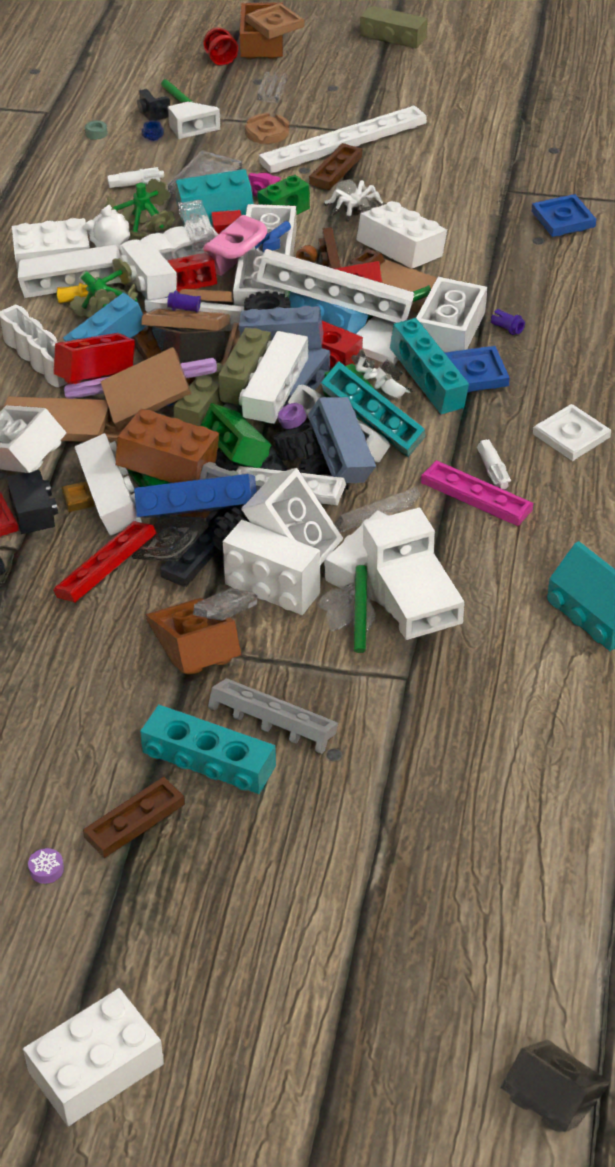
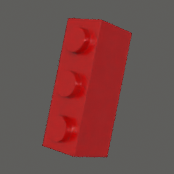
M113 333L55 343L54 375L63 378L66 383L70 384L80 383V380L100 379L101 376L105 375L113 376L133 366L135 340L120 333Z

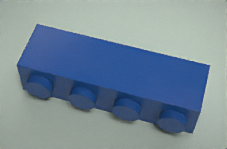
M251 474L134 488L137 517L154 518L239 507L240 505H245L257 492L256 479Z

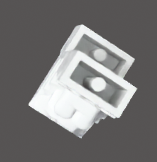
M420 507L363 523V546L368 553L367 597L369 600L376 601L385 607V610L393 615L399 622V631L405 640L463 624L464 600L434 554L435 530Z

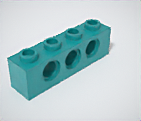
M413 318L394 323L390 349L439 413L445 414L464 408L469 383L419 320Z
M339 361L321 382L323 391L329 396L348 397L356 417L372 430L384 436L391 445L408 458L426 437L425 428Z
M159 704L140 731L142 752L150 757L168 761L182 769L193 770L206 775L210 779L220 780L234 785L241 790H248L256 794H260L276 767V745Z

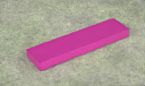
M437 460L421 475L422 484L516 526H519L533 510L532 502Z

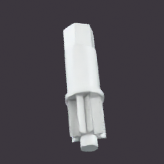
M158 167L109 175L107 176L109 188L134 186L137 183L148 184L150 179H157L160 182V178H164V172L159 171Z
M489 439L480 441L477 449L487 469L488 476L491 477L496 487L506 489L509 487L508 482H511V479L506 471L505 464L501 461Z

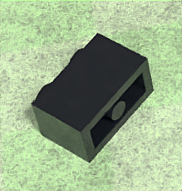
M40 469L30 473L7 476L9 497L21 535L55 527L54 515L58 514L55 498H49V496H52L48 479L43 480Z

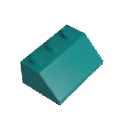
M246 169L176 180L175 199L183 227L197 220H206L212 226V212L241 210V215H246L248 204L254 205L252 188Z
M578 541L574 543L549 578L547 600L553 607L558 608L569 617L575 625L580 626L591 635L597 643L612 651L615 649V569Z

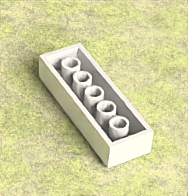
M248 204L246 216L263 222L267 227V233L274 230L284 221H288L291 224V229L279 238L280 248L274 251L293 257L296 238V206ZM263 244L257 249L253 247L238 259L233 289L234 305L244 306L246 297L249 298L251 294L256 295V292L259 291L262 294L265 291H269V293L277 291L278 295L283 293L285 297L288 296L287 290L256 281L264 254Z

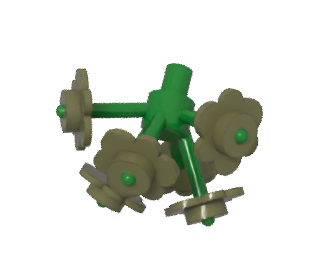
M150 179L147 187L145 183H137L133 199L117 206L110 196L107 197L105 207L110 205L112 210H116L117 213H119L118 210L122 209V215L125 220L133 226V229H129L131 234L129 239L141 240V237L148 236L146 232L138 230L139 224H145L147 221V211L151 215V220L146 223L145 227L150 232L165 231L175 221L172 211L167 212L163 210L159 213L154 204L158 206L164 205V201L170 197V193L165 189L166 184L163 181L158 182L157 179Z
M120 258L113 259L112 263L115 267V272L103 279L99 277L94 278L87 270L81 274L79 278L87 285L86 290L88 294L83 298L75 296L69 304L70 309L75 311L78 317L90 318L123 292L134 301H138L135 284H132L128 293L119 287L111 288L105 284L116 277H120L125 285L132 282L130 277L132 271L125 261L123 262Z

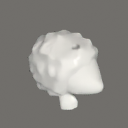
M110 205L102 209L98 216L85 223L82 227L84 230H88L87 233L90 235V241L96 247L117 244L119 247L131 235L128 221L125 220L122 214L112 210Z

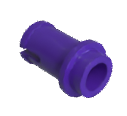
M177 290L174 293L169 292L167 307L172 308V311L181 309L199 312L201 296L179 294Z
M500 309L494 311L499 317L492 314L491 323L508 330L512 335L520 334L525 327V321L520 315L513 316Z

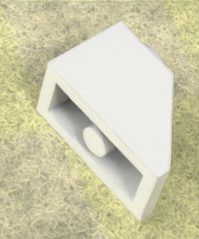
M193 102L168 106L169 126L178 139L220 130V111L218 107Z

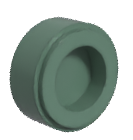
M91 121L85 125V135L89 139H102L108 134L107 125L102 121Z

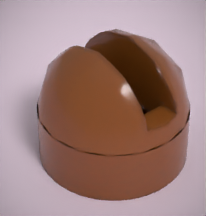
M305 245L297 251L296 258L314 263L317 259V250L311 245Z

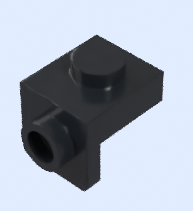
M148 89L139 90L137 106L140 113H143L150 122L169 118L168 106H170V99L168 96L155 99Z

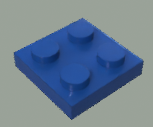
M576 194L532 203L531 212L552 237L596 227V218Z
M496 346L444 352L469 383L468 392L509 386L510 377Z

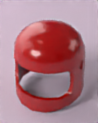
M220 27L212 28L205 34L203 47L212 62L221 66L233 62L238 54V44L226 29Z

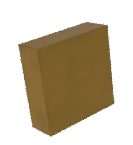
M87 481L61 487L68 512L96 506Z

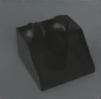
M152 326V332L161 352L173 347L177 352L180 363L214 358L216 363H222L225 353L224 330Z
M547 1039L521 1048L500 1088L510 1094L509 1099L515 1105L526 1110L531 1109L542 1117L541 1121L547 1127L557 1132L563 1131L566 1133L578 1127L608 1088L611 1081Z

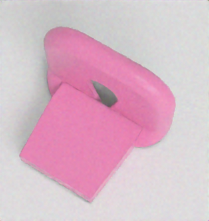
M241 215L220 234L203 246V250L214 259L216 274L222 276L238 263L239 257L245 255L260 243L267 235V227L261 221Z

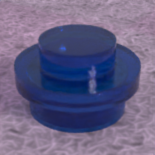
M148 121L144 123L142 128V136L144 138L156 141L164 135V128L160 122Z

